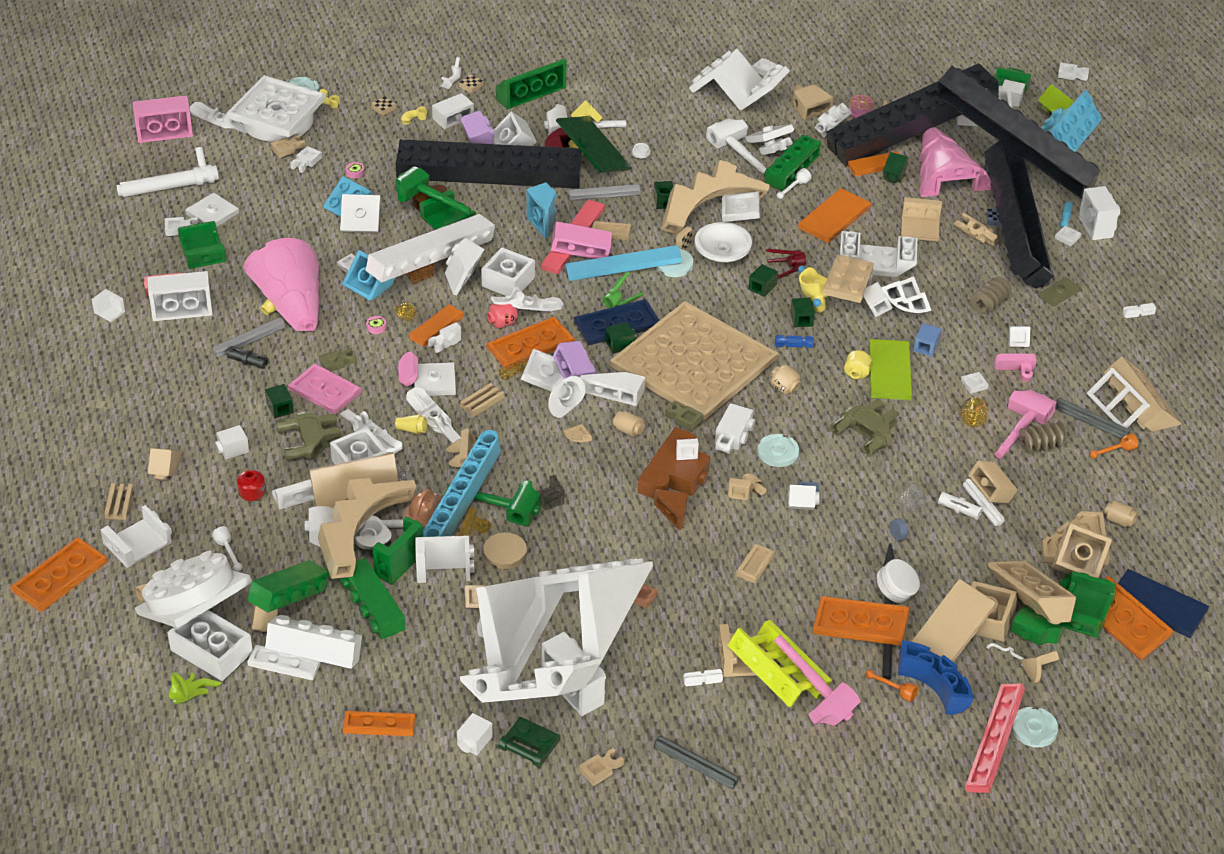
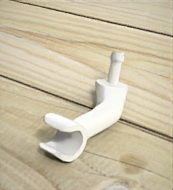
M457 57L455 65L451 66L453 75L449 78L442 77L441 79L444 81L440 87L449 89L454 82L460 79V57Z

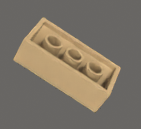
M1121 356L1104 371L1106 374L1111 368H1114L1150 404L1136 420L1143 429L1148 428L1153 432L1182 424L1142 370L1126 358ZM1114 374L1107 380L1113 389L1118 390L1117 396L1126 388ZM1131 391L1122 399L1123 402L1128 404L1126 408L1131 414L1143 405Z
M1026 561L989 562L988 567L999 583L1005 589L1017 591V597L1022 600L1023 604L1029 605L1037 614L1044 616L1049 623L1071 622L1076 596Z

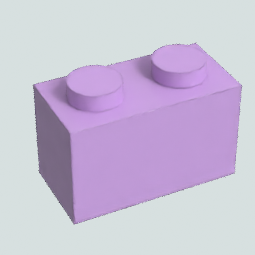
M480 110L460 117L470 143L494 144L492 139L495 136L493 129L489 124L487 116L483 117Z
M580 341L558 344L553 358L563 378L595 374V368L591 364L587 352Z

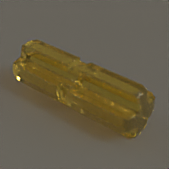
M524 358L501 368L499 376L506 380L517 375V372H524L529 359Z

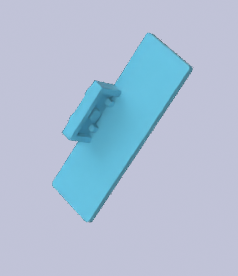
M1086 90L1080 94L1069 108L1054 110L1051 117L1044 121V125L1041 128L1044 131L1051 132L1054 138L1065 142L1068 148L1075 152L1101 122L1102 118L1093 103L1092 97Z

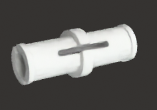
M945 492L941 493L938 500L939 505L951 508L957 514L963 513L978 520L983 510L982 507L967 502L963 497L959 499Z

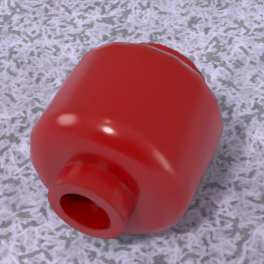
M247 470L238 476V494L242 499L256 501L264 496L266 488L262 473L256 470Z

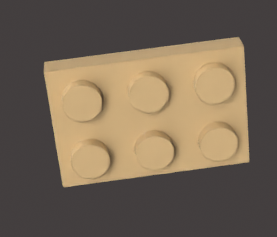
M837 254L823 288V295L861 303L874 269V263Z

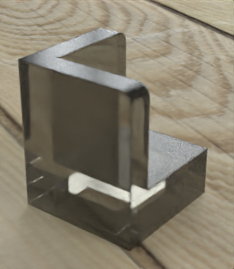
M551 475L550 487L537 491L540 494L541 505L545 511L564 504L565 490L555 475Z

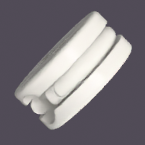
M893 559L877 573L878 586L882 593L891 601L903 603L919 590L920 582L917 573L903 560Z

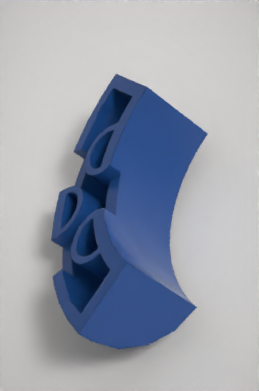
M902 640L899 653L898 675L917 679L932 688L940 697L944 705L945 714L954 715L968 709L973 702V693L966 676L963 677L957 670V665L945 655L940 657L931 652L930 647Z

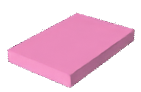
M313 364L288 385L290 391L333 414H337L362 392L361 388L317 364Z

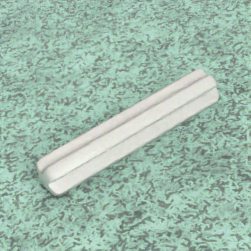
M966 479L963 483L964 489L975 503L983 508V513L994 526H1001L1005 522L1004 517L993 503H990L987 497H984V494L978 489V486H975L973 480Z

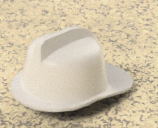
M570 376L561 378L553 384L548 401L549 411L553 416L557 418L563 417L582 401L586 388L581 378Z
M372 515L361 525L354 536V541L362 549L373 550V546L377 542L383 545L391 539L392 534L378 517Z

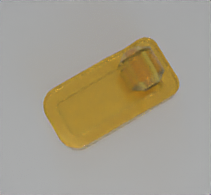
M470 507L458 536H468L471 528L486 534L489 532L491 523L486 519L476 517L478 509Z

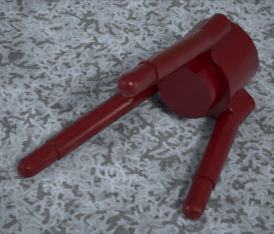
M766 249V252L789 254L786 258L767 259L766 261L767 263L788 262L789 267H793V269L779 274L777 279L797 272L800 266H806V255L801 250Z

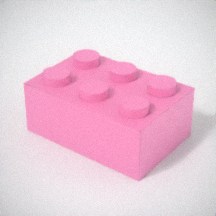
M187 95L132 102L138 143L193 136Z

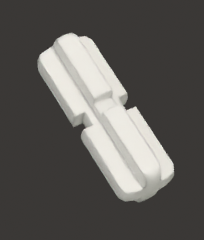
M1154 303L1141 304L1139 307L1138 305L1127 306L1123 308L1122 314L1125 318L1139 317L1140 314L1141 316L1153 315L1156 312V306Z
M721 669L704 670V673H701V671L684 673L683 681L685 686L702 685V682H705V684L719 683L723 681V674Z

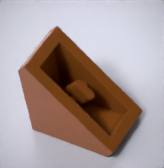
M661 489L655 490L654 505L678 530H681L687 510L688 493Z

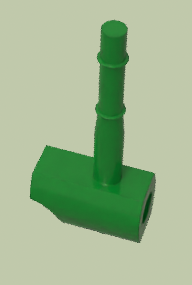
M412 167L396 178L395 190L398 193L399 202H406L419 192H422L467 215L472 211L470 207L430 187L429 175L421 168Z
M522 481L512 499L483 492H477L474 500H479V502L482 501L507 508V521L522 526H530L535 515H539L541 511V497L533 488L532 481Z
M1067 574L1059 582V585L1064 589L1069 588L1071 575ZM1023 606L1013 619L1010 631L1038 645L1047 643L1057 644L1062 637L1065 625L1049 623L1044 616Z

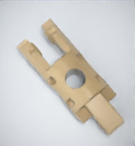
M964 212L961 214V218L968 224L966 225L959 220L953 223L956 228L983 244L987 242L995 247L999 242L998 236L993 233L994 230Z

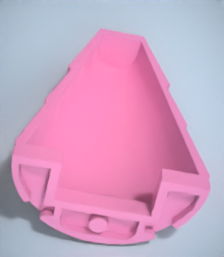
M935 127L924 132L920 154L921 177L919 193L921 197L939 195L942 181L973 178V191L991 190V180L987 172L958 146L953 139Z
M296 238L276 239L265 243L266 246L259 251L257 249L254 250L243 265L246 274L296 331H315L320 304L318 295L319 262L315 250L310 247L309 243Z

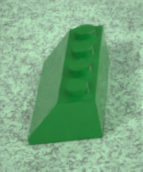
M564 58L504 80L496 85V100L508 110L565 89L567 60Z

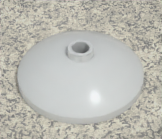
M718 222L708 224L702 227L695 236V247L698 252L704 257L717 262L739 260L749 253L752 246L750 234L744 228L732 223Z

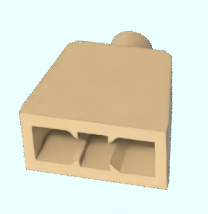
M797 85L793 89L792 104L802 119L807 120L827 113L833 106V97L816 85L804 88L801 85Z

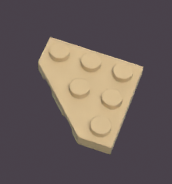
M1081 511L1070 522L1107 537L1103 512ZM1069 522L1058 528L1051 537L1048 536L1042 540L1043 562L1053 563L1064 530L1070 524ZM1109 550L1103 565H1109Z

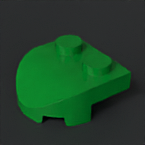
M997 67L996 74L993 77L999 81V86L1003 85L1004 80L1025 84L1024 91H1026L1029 87L1031 73L1027 74L1024 70L1008 67L1005 69Z

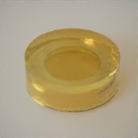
M404 301L396 307V314L400 319L409 322L416 316V310L411 303Z

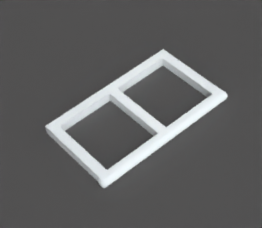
M1111 368L1087 392L1094 402L1115 423L1126 428L1150 406L1114 368ZM1114 374L1126 388L1105 407L1094 393ZM1131 391L1143 405L1122 424L1110 411Z

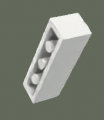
M279 615L268 623L265 649L352 669L359 661L362 635H357L351 630L340 631L333 629L329 625L318 626L307 620L296 621L288 616Z

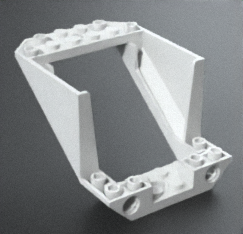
M635 558L587 566H574L558 569L556 574H552V570L539 572L538 577L476 588L488 666L469 670V675L460 676L461 682L482 703L558 696L585 689L601 664L651 571L653 562H643V558ZM579 591L583 656L562 660L563 664L558 665L557 660L543 662L544 667L534 669L536 680L518 683L517 679L563 593Z

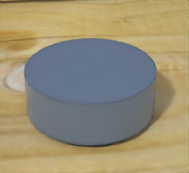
M901 518L890 522V532L896 541L906 539L908 534L906 523Z

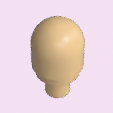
M752 473L742 476L741 479L751 481L750 492L755 493L752 491L753 489L760 495L766 493L767 489L762 486L763 483L760 478Z

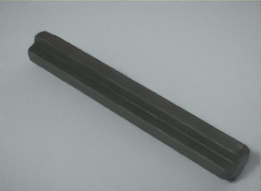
M1058 398L1056 400L1055 409L1120 439L1130 434V429L1064 399Z
M658 736L655 740L654 747L731 789L737 785L738 776L663 736Z

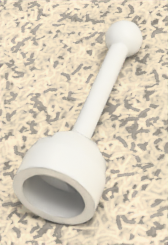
M805 168L799 170L795 176L796 181L782 192H778L777 198L782 199L784 194L798 183L803 185L808 183L812 179L810 172Z
M225 526L218 527L212 533L214 541L218 545H225L234 563V570L241 571L243 566L241 563H238L228 544L231 540L229 529Z

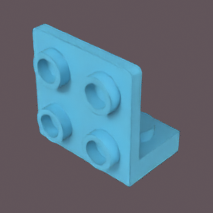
M342 176L323 207L341 217L342 194H374L367 188Z

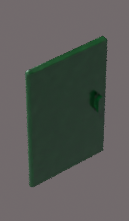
M589 116L556 119L559 126L599 173L632 169L630 164Z

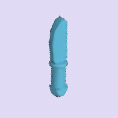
M1071 201L1064 204L1060 221L1062 228L1069 225L1073 206Z

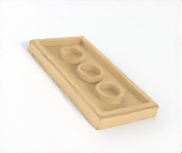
M393 452L309 470L315 507L327 506L334 509L335 501H342L347 498L346 492L349 480L371 478L372 484L399 481Z
M959 579L912 642L930 647L931 652L940 657L945 655L954 662L997 606V603Z

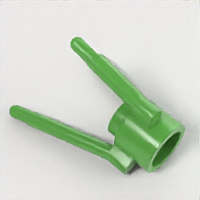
M626 272L622 278H619L612 289L602 298L603 304L606 307L612 308L624 305L644 295L641 292L621 301L622 294L618 289L630 274L629 272Z

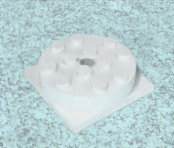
M264 75L226 114L228 119L241 122L244 130L259 140L275 142L286 137L291 139L295 135H303L311 128L314 121L313 112L324 102L326 94Z
M206 551L200 556L185 561L183 559L176 560L171 563L170 568L154 573L152 575L153 579L142 590L145 602L135 607V611L139 616L179 628L248 586L252 580L248 574L233 571L225 555Z

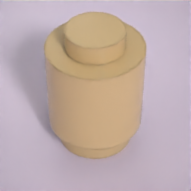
M619 411L613 419V425L617 430L632 437L641 435L644 431V420L627 411Z
M1116 500L1113 503H1108L1104 512L1107 515L1106 520L1131 528L1138 516V512L1133 507Z

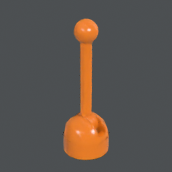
M1133 433L1123 436L1119 444L1098 451L1092 450L1089 455L1091 458H1096L1100 454L1120 447L1127 451L1138 448V440Z
M867 670L865 673L868 679L874 678L899 689L900 696L906 701L912 702L918 694L919 686L914 683L906 682L899 685L874 674L872 670Z

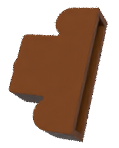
M674 427L638 478L637 493L654 499L655 490L669 491V488L692 496L701 483H706L710 468L709 455L698 452V459H676L677 440L697 439L693 433Z

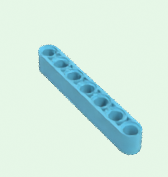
M486 430L480 434L424 528V537L453 535L501 452L496 431Z

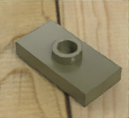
M1065 277L1041 291L1039 297L1054 307L1078 293L1080 286Z

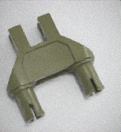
M876 399L867 406H853L841 412L840 418L830 424V430L833 434L839 435L847 427H851L869 439L868 442L862 445V451L864 454L867 453V456H871L879 448H885L889 445L890 429L897 425L898 421L895 418L899 416V412L892 408L884 415H881L882 411L879 408L883 406V402Z
M309 412L295 413L294 417L275 420L278 433L296 429L299 431L302 445L284 448L286 461L303 457L308 460L315 459L325 448L330 447V442L341 438V431L336 425L337 418L335 414L317 416Z

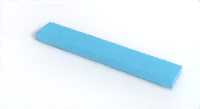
M676 245L567 263L565 265L568 279L571 281L681 263L682 257L679 247Z

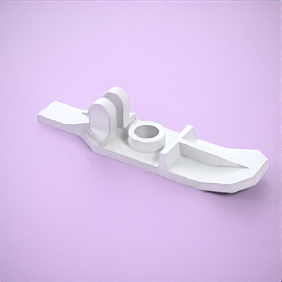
M195 102L189 107L190 113L196 117L223 128H234L247 133L240 122L228 119L227 115L219 112L218 108L215 110L211 109L202 102Z
M515 287L509 296H491L494 304H511L518 309L556 311L561 310L564 306L560 298L540 299L536 294L533 297L524 296L519 287Z
M415 387L407 392V402L417 414L427 418L428 425L434 431L444 434L452 443L461 439L452 428L451 419L429 397L423 388Z
M349 409L340 413L341 416L352 423L355 432L366 427L369 430H373L372 433L388 453L393 452L395 454L402 449V442L391 437L386 429L382 430L373 423L365 411L360 413V416L354 414Z

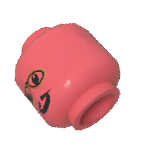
M492 304L489 312H487L488 322L496 328L513 325L518 316L516 307H513L511 304Z

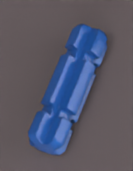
M776 335L775 346L783 347V345H786V347L800 348L805 346V348H812L814 338L812 336L802 338V336L786 335L784 337V335Z

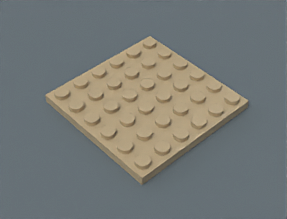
M684 301L610 360V367L619 372L644 376L646 388L672 403L674 401L679 403L682 408L689 406L703 413V421H705L778 359V352Z

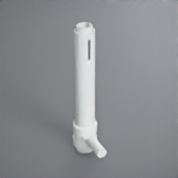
M198 147L195 148L199 167H193V170L121 182L120 185H116L118 195L127 197L193 184L198 186L203 185L204 182L214 183L215 180H219L216 165L211 166V164L206 165L203 148Z

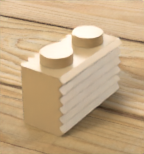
M979 460L969 473V477L973 480L975 486H978V489L982 491V494H984V497H987L990 503L1009 504L1017 492V488L995 462Z

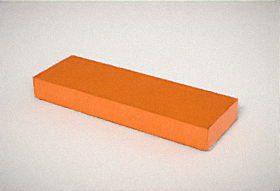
M889 153L848 161V167L855 177L883 171Z
M448 304L409 334V338L425 347L428 345V340L431 337L440 335L441 329L464 318V312Z
M345 711L343 733L414 736L416 714Z

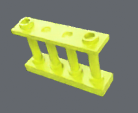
M771 620L764 622L756 636L749 637L741 628L737 629L727 646L788 707H792L800 693L808 690L816 699L822 697L820 692L810 683L802 671L799 670L774 640L781 634L828 686L832 680ZM758 644H761L768 652H765ZM774 659H776V660H777L781 665H783L784 667L781 668V667L774 661ZM792 674L799 683H796L789 675Z

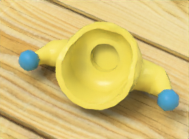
M800 266L798 272L801 273L799 276L801 290L807 298L811 297L814 310L822 313L825 311V298L828 296L823 295V288L827 278L818 274L814 268L809 267L806 269L805 266Z

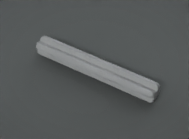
M639 184L573 189L568 190V198L570 201L633 196L640 195L641 188Z
M277 318L215 345L212 348L213 354L216 357L227 354L230 346L241 348L284 329V321L281 318Z

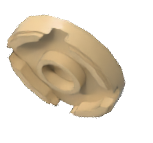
M506 532L492 535L483 546L484 558L491 566L493 564L499 569L517 567L527 556L525 541L513 533Z

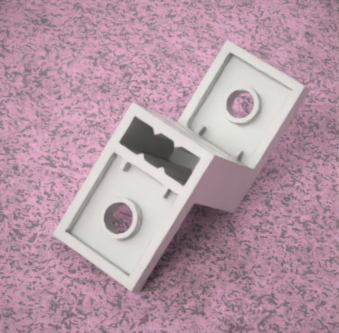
M735 49L733 52L729 50L722 55V59H716L711 64L712 67H705L701 71L702 75L699 74L692 80L693 84L689 89L694 93L709 81L715 79L738 109L743 110L772 90L790 71L784 66L780 70L778 68L773 70L769 74L770 77L766 75L761 78L738 49Z

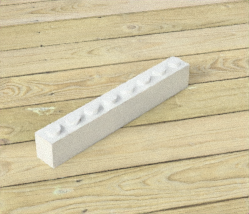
M477 214L369 254L366 271L382 283L450 257L451 254L454 255L451 252L457 242L461 243L464 238L478 246L491 241L494 235L495 224L481 214Z

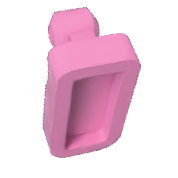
M998 354L994 360L995 370H1020V378L1025 382L1031 380L1032 370H1034L1037 363L1035 354Z

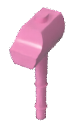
M1032 390L1014 391L1009 398L1008 409L1023 415V417L1003 444L1000 445L995 456L1001 459L1009 451V448L1019 438L1020 428L1025 429L1033 420L1040 424H1046L1055 412L1056 401Z
M780 634L774 640L775 643L824 697L808 714L814 724L827 723L833 726L843 719L848 721L854 715L852 710L861 702L855 691L844 682L832 690Z

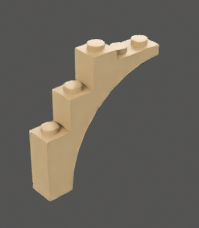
M719 160L713 170L712 177L706 173L697 172L692 180L690 189L684 185L675 184L669 195L661 230L678 235L684 228L688 215L696 207L719 196L759 192L760 199H763L769 190V184L747 177L745 174L736 173L737 166L730 162Z
M371 478L349 480L346 492L348 500L335 501L332 513L334 522L321 524L318 534V541L331 579L353 576L356 566L353 545L354 536L370 516L383 508L397 503L412 501L416 489L414 480L372 484Z

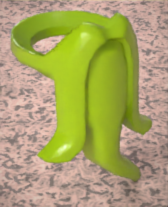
M175 671L170 674L172 685L168 697L173 700L174 704L184 703L198 695H208V690L203 687H217L221 685V682L207 678L195 681V674L191 672L190 678L184 680Z

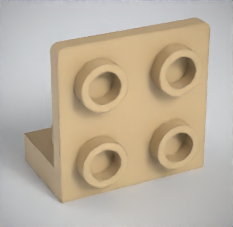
M904 197L901 236L937 242L939 240V220L942 201Z
M719 624L718 647L723 677L755 676L756 674L727 646L734 636V633L729 631V625ZM758 644L765 651V648L761 644Z

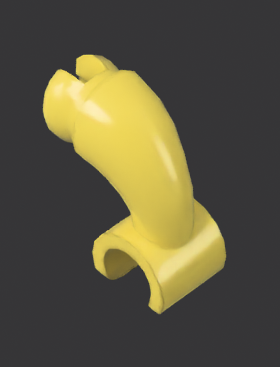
M321 89L319 92L326 94L323 104L330 105L331 108H338V104H340L339 96L332 95L328 98V91Z
M422 106L417 108V110L405 112L401 117L402 123L410 124L414 117L425 120L427 110Z

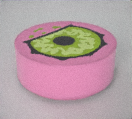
M358 162L349 163L346 166V175L350 178L362 177L364 175L363 164Z
M381 316L370 317L366 321L367 330L372 334L384 332L386 330V320Z

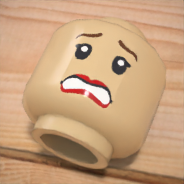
M789 365L776 366L770 374L772 377L771 385L782 394H792L801 384L799 373Z

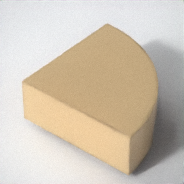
M583 424L564 430V435L572 441H592L591 434Z

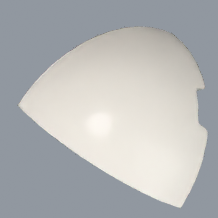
M914 277L881 287L888 300L901 310L911 313L931 311L925 292L920 293Z

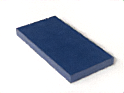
M646 299L574 317V323L588 346L605 342V327L628 322L631 329H634L636 333L649 330L660 321Z
M1127 569L1118 582L1121 587L1173 631L1188 638L1192 637L1209 609L1208 605L1130 569Z

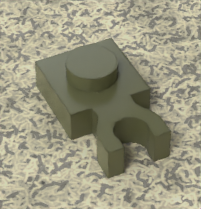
M350 348L342 353H339L337 350L319 355V362L323 368L331 372L345 368L346 363H356L357 357L353 355V350Z
M675 401L672 403L673 410L665 409V416L675 418L676 424L690 431L704 420L703 413L689 406L682 408Z

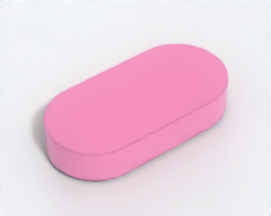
M412 352L404 354L398 364L399 382L404 386L412 385L418 377V357Z

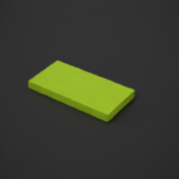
M869 339V356L872 359L870 369L871 398L911 400L909 341Z

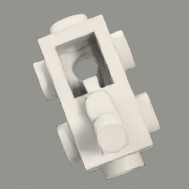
M844 103L839 104L837 107L834 105L827 111L828 114L824 113L817 119L819 123L814 128L825 137L826 131L839 126L852 112Z

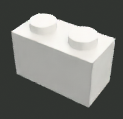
M462 93L432 105V119L443 129L461 123L460 117L474 113V103Z

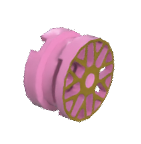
M867 95L853 96L849 103V110L852 112L851 116L857 118L873 111L874 100Z

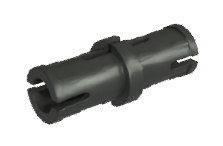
M230 346L227 352V358L240 361L246 366L249 364L264 370L269 362L268 357L257 355L251 350H242Z

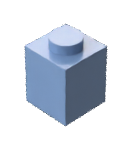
M923 323L915 337L913 351L932 357L940 342L942 329Z

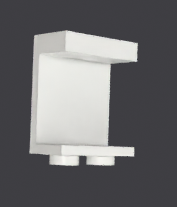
M146 505L142 506L143 520L116 534L109 526L100 529L103 544L127 568L172 543L170 526L167 523H163L157 513L151 511Z
M469 536L416 538L417 583H426V569L466 568V581H470V573H475L474 560H470V558H474V544L469 545Z

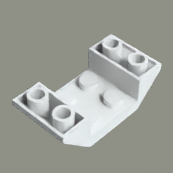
M852 231L841 232L840 255L874 263L872 275L898 277L917 264L918 238L899 236L897 248L860 245L861 233Z

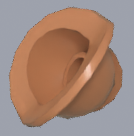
M425 489L412 498L411 503L403 512V517L408 516L413 520L419 521L423 524L424 529L442 498L437 493L434 494L431 489Z

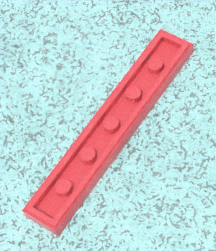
M587 200L571 224L592 228L594 221H597L605 210V204ZM550 251L542 262L541 269L559 274L572 255Z
M1001 684L965 785L968 792L990 793L1025 692L1023 684Z

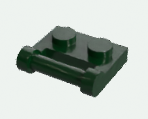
M519 717L509 732L500 739L498 748L520 755L532 761L533 765L540 768L559 743L560 735ZM515 740V741H517V742H519V743H521V744H523V745H526V746H528V747H530V748H532V749H534V750H536V751H538V752L535 753V752H533V751H531V750H529V749H527V748H525V747H522V746H520V745L514 743L513 741Z

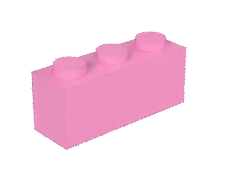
M556 221L552 233L551 251L593 259L608 257L611 249L612 232Z

